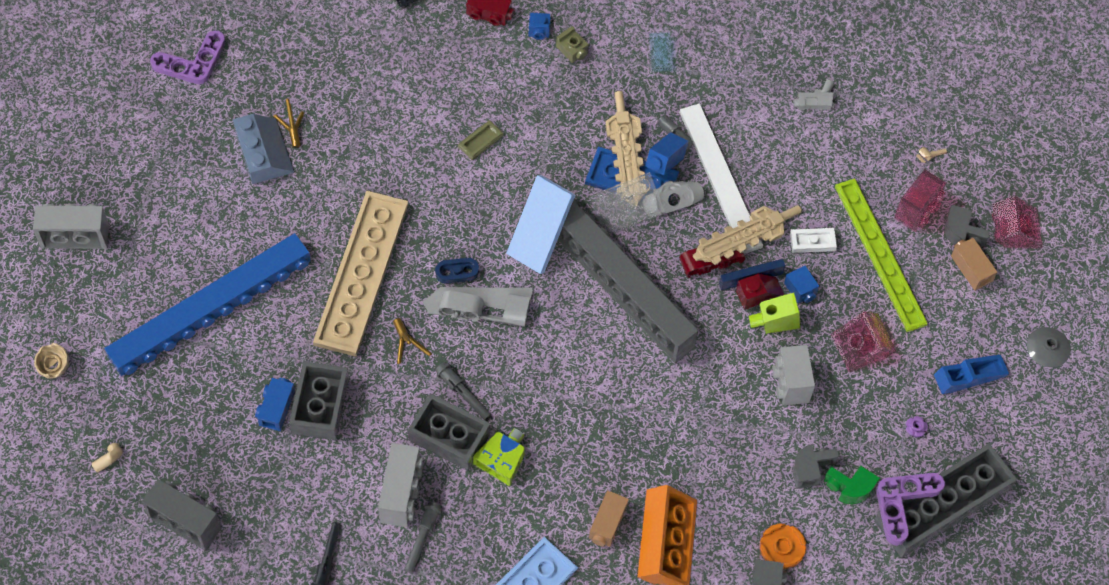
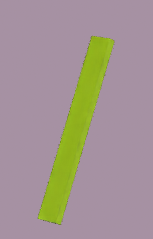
M854 178L836 184L835 189L906 332L927 326L928 323L857 181Z

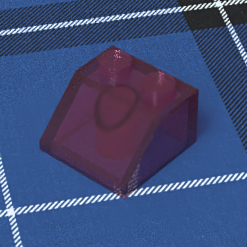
M1015 195L992 204V218L995 223L994 237L997 243L1006 248H1043L1039 215L1036 208Z
M863 311L831 333L848 372L881 362L896 352L878 313Z

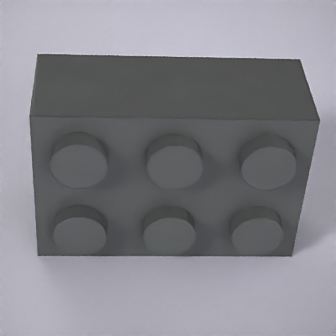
M303 361L289 421L291 434L336 441L349 383L348 368Z
M432 393L429 394L408 428L409 441L469 471L473 464V456L483 447L490 435L489 422Z
M157 479L142 500L147 516L206 551L222 529L216 509L205 503L202 505L198 503L196 497L188 492H185V494L181 493L173 483L169 481L164 483Z

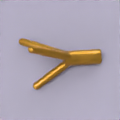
M287 98L286 106L290 126L277 114H274L273 117L289 131L292 147H300L298 128L304 112H300L294 124L290 99Z
M401 318L393 321L400 337L397 364H401L404 340L408 345L411 343L426 355H432L430 351L408 335Z

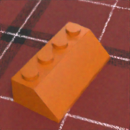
M669 485L646 489L638 578L652 584L690 585L697 500Z

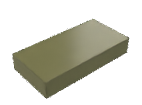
M489 120L458 144V148L471 160H474L502 138L504 133Z

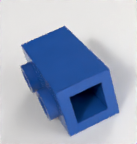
M670 132L650 148L646 167L652 169L655 173L665 175L684 159L689 141Z
M272 378L270 384H266L263 391V403L258 405L255 413L259 426L281 432L295 393L294 383L286 378Z

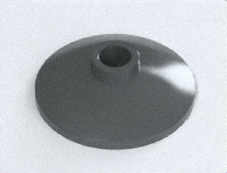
M1050 327L1036 329L1027 340V351L1030 357L1041 366L1058 367L1064 364L1070 356V343L1067 337L1057 329ZM1047 342L1053 343L1054 346H1048Z

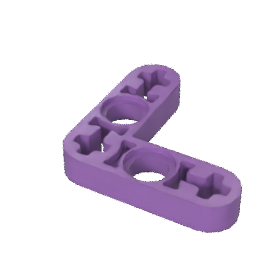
M216 30L209 32L194 62L158 52L153 54L150 59L151 67L154 71L194 84H204L209 79L225 45L224 35ZM215 38H218L219 41H216V42L214 43V46H213L214 49H212V48H211V47H212V41H211V40H215ZM206 54L213 56L212 60L207 62L203 61L202 57ZM163 59L164 63L157 65L156 61L160 62ZM178 65H183L186 67L185 70L180 73L175 72L174 68ZM201 66H203V75L196 77L195 73H199Z
M926 473L885 478L880 481L876 493L885 537L890 544L901 545L908 536L902 500L939 495L944 487V479L941 475ZM931 480H933L934 484H938L936 489H933L932 485H928ZM912 482L916 485L917 490L915 492H908L904 484ZM885 485L889 489H893L890 494H887L885 490L883 491ZM889 506L895 507L898 510V516H889L886 508ZM898 522L896 525L898 533H902L900 538H897L894 534L892 535L895 529L894 523Z

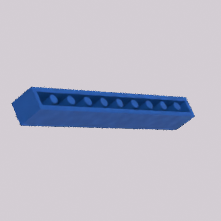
M295 233L108 345L104 348L107 357L120 376L134 373L139 365L144 362L150 363L157 358V354L164 350H172L180 340L190 339L198 329L211 326L216 318L221 315L227 316L231 314L239 304L245 305L249 303L257 293L267 292L272 284L277 281H285L289 278L290 273L297 269L300 271L306 268L311 261L309 251Z

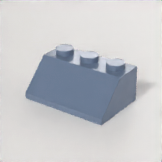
M250 114L233 119L235 132L252 184L294 173L275 118Z

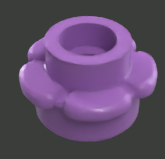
M919 416L909 418L906 421V431L911 436L922 437L925 434L924 432L928 430L927 423Z

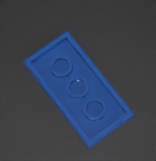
M598 146L585 184L617 194V189L621 188V182H617L615 179V175L619 174V168H615L613 161L617 160V154H612V150ZM643 160V166H640L639 169L645 172V180H642L641 183L647 186V194L643 195L641 202H643L647 195L654 193L653 190L658 189L663 183L668 181L676 182L679 171L671 169L665 175L658 174L646 167L647 161Z

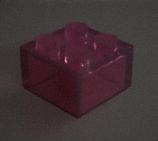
M924 169L901 198L894 219L914 232L919 227L923 229L930 220V214H935L942 204L941 201L946 194L944 192L946 182Z

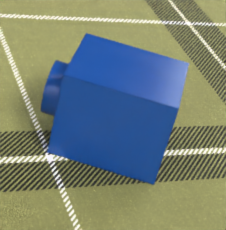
M805 265L787 274L784 281L789 292L795 294L798 304L803 301L808 303L816 298L819 285Z

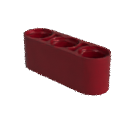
M697 248L688 250L679 256L687 278H691L695 274L709 273L712 269L719 268L720 270L732 266L731 264L743 263L746 259L743 252L740 253L735 250L733 251L734 255L729 259L725 256L720 257L721 262L716 265L712 262L696 261L692 256L696 253Z

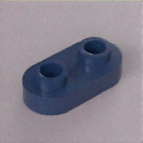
M473 258L443 260L435 267L437 280L444 284L472 281L479 274L478 262ZM469 268L472 272L465 273L464 270ZM444 271L450 272L448 276H444L442 273Z

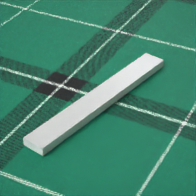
M700 104L680 109V115L729 226L732 228L738 227L737 222L740 220L744 222L751 221L747 208ZM758 239L759 244L754 247L750 244L746 245L747 249L743 253L761 249L763 247L761 240Z

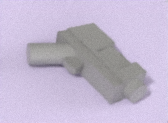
M826 80L822 90L816 89L814 93H798L797 99L793 101L794 107H798V110H831L835 106L832 101L833 92H830L834 82Z

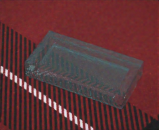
M649 33L651 72L672 71L670 33Z

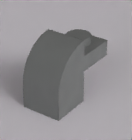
M951 205L944 226L947 239L955 246L961 240L967 241L974 238L979 246L984 247L990 231L969 225L972 210Z
M812 444L802 448L796 456L792 470L796 489L819 485L821 480L819 467L837 463L839 458L837 448H821L814 452Z

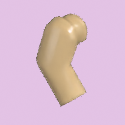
M118 443L110 444L107 448L108 453L92 462V467L96 472L102 471L122 456L123 449L120 448Z

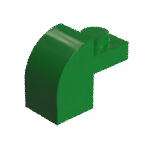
M861 465L851 479L831 466L826 473L824 481L827 482L826 485L832 491L838 492L839 490L841 492L838 501L845 504H858L870 496L880 478Z

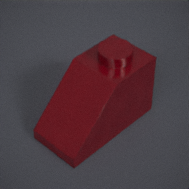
M762 274L739 280L736 288V293L744 310L760 305L763 301L784 295L776 277Z

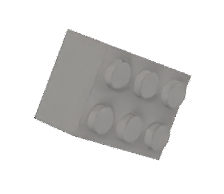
M44 204L43 206H35L33 231L40 248L107 249L109 224L103 206L89 204L87 206H76L74 204L54 206L52 204Z
M391 443L378 505L380 523L408 527V522L413 521L415 515L414 499H418L420 488L418 482L419 478H422L424 464H422L423 456H420L419 447Z

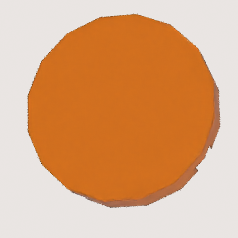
M779 523L770 526L764 531L760 540V551L766 561L784 563L783 569H788L800 563L805 555L806 541L803 534L797 528Z

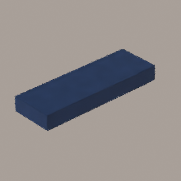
M783 259L722 274L719 281L720 289L722 291L737 287L739 280L757 274L773 277L782 275L785 263Z

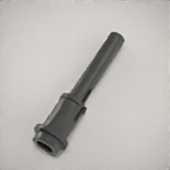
M443 362L435 369L436 376L438 378L441 377L452 391L456 390L483 420L491 416L484 406L462 384L463 380L451 369V364Z
M429 501L424 506L425 512L418 526L420 531L404 568V571L408 573H413L428 533H432L438 514L441 515L442 513L440 510L441 505L436 502Z

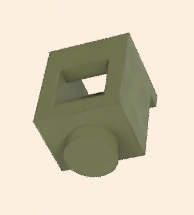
M573 26L556 37V47L572 63L577 59L580 61L587 56L588 43L575 31Z

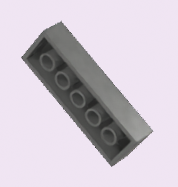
M990 443L939 474L944 479V487L939 495L902 500L908 536L903 544L898 546L892 545L901 558L1012 489L1017 478ZM931 480L928 485H932L933 489H936L938 484H934L933 480ZM889 506L886 508L889 516H898V510L895 507ZM879 511L874 522L885 535L882 517ZM898 522L894 523L895 529L892 535L894 534L897 538H900L902 533H898L896 528Z

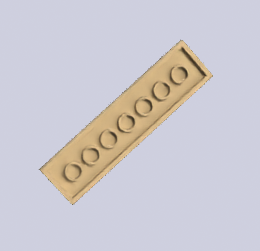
M366 191L313 341L314 346L357 357L408 208V201Z

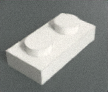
M834 228L795 229L790 232L792 253L836 251Z

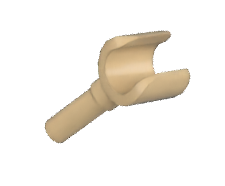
M923 147L919 150V153L929 161L935 156L946 154L947 150L941 149L929 152L926 147ZM917 154L916 156L918 157V159L922 163H925V160L919 154Z

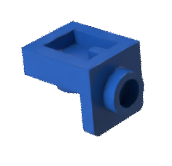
M530 13L529 37L537 40L549 38L550 14Z

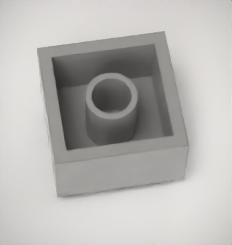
M808 346L780 347L778 356H775V365L772 367L774 379L778 378L779 383L776 386L777 398L782 399L783 406L809 403L815 383Z

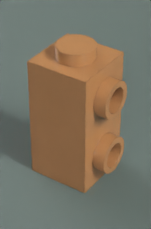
M975 239L961 240L955 244L951 257L974 291L993 282L997 271Z
M607 490L589 533V539L594 544L602 547L605 545L611 547L627 509L628 498Z

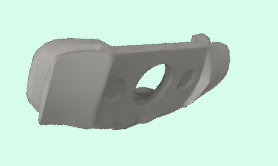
M668 181L663 183L658 189L653 190L654 193L647 195L643 199V209L648 217L663 215L701 201L704 198V191L699 182ZM673 193H676L680 198L679 203L675 206H671L668 202L669 196Z

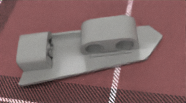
M440 287L422 302L430 314L452 315V318L467 320L468 318L473 319V322L484 319L525 327L532 288ZM483 306L505 310L503 317L482 314Z

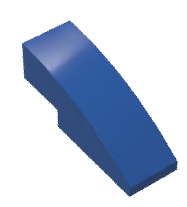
M1001 354L965 359L961 364L942 366L934 374L941 393L947 394L1008 376L1009 372Z

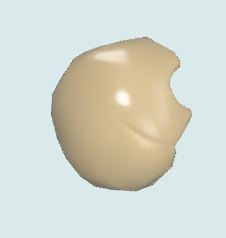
M52 343L39 349L34 359V366L40 375L46 378H57L68 369L69 356L64 347L57 343ZM58 361V366L55 369H49Z

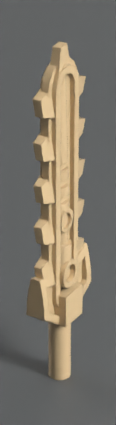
M617 91L615 92L617 112L606 121L605 126L607 137H610V140H615L616 145L611 149L612 154H617V160L613 161L614 167L619 168V174L615 175V179L617 182H621V188L617 189L618 196H623V199L629 203L632 209L637 208L638 202L641 201L644 194H647V186L641 183L642 180H645V172L639 169L640 166H643V158L638 157L637 154L641 152V144L636 143L635 140L639 138V134H642L640 118L625 111L623 92Z
M797 205L779 213L778 210L773 211L766 206H762L751 212L749 217L751 221L744 222L740 220L737 222L738 227L732 228L727 226L724 228L725 233L722 234L714 232L710 240L706 238L699 239L700 245L692 257L696 261L702 260L716 265L721 262L720 257L722 256L729 259L734 255L733 251L735 250L741 253L747 249L746 245L748 244L753 247L758 245V239L760 238L770 242L779 239L784 234L783 222L802 212L801 208Z

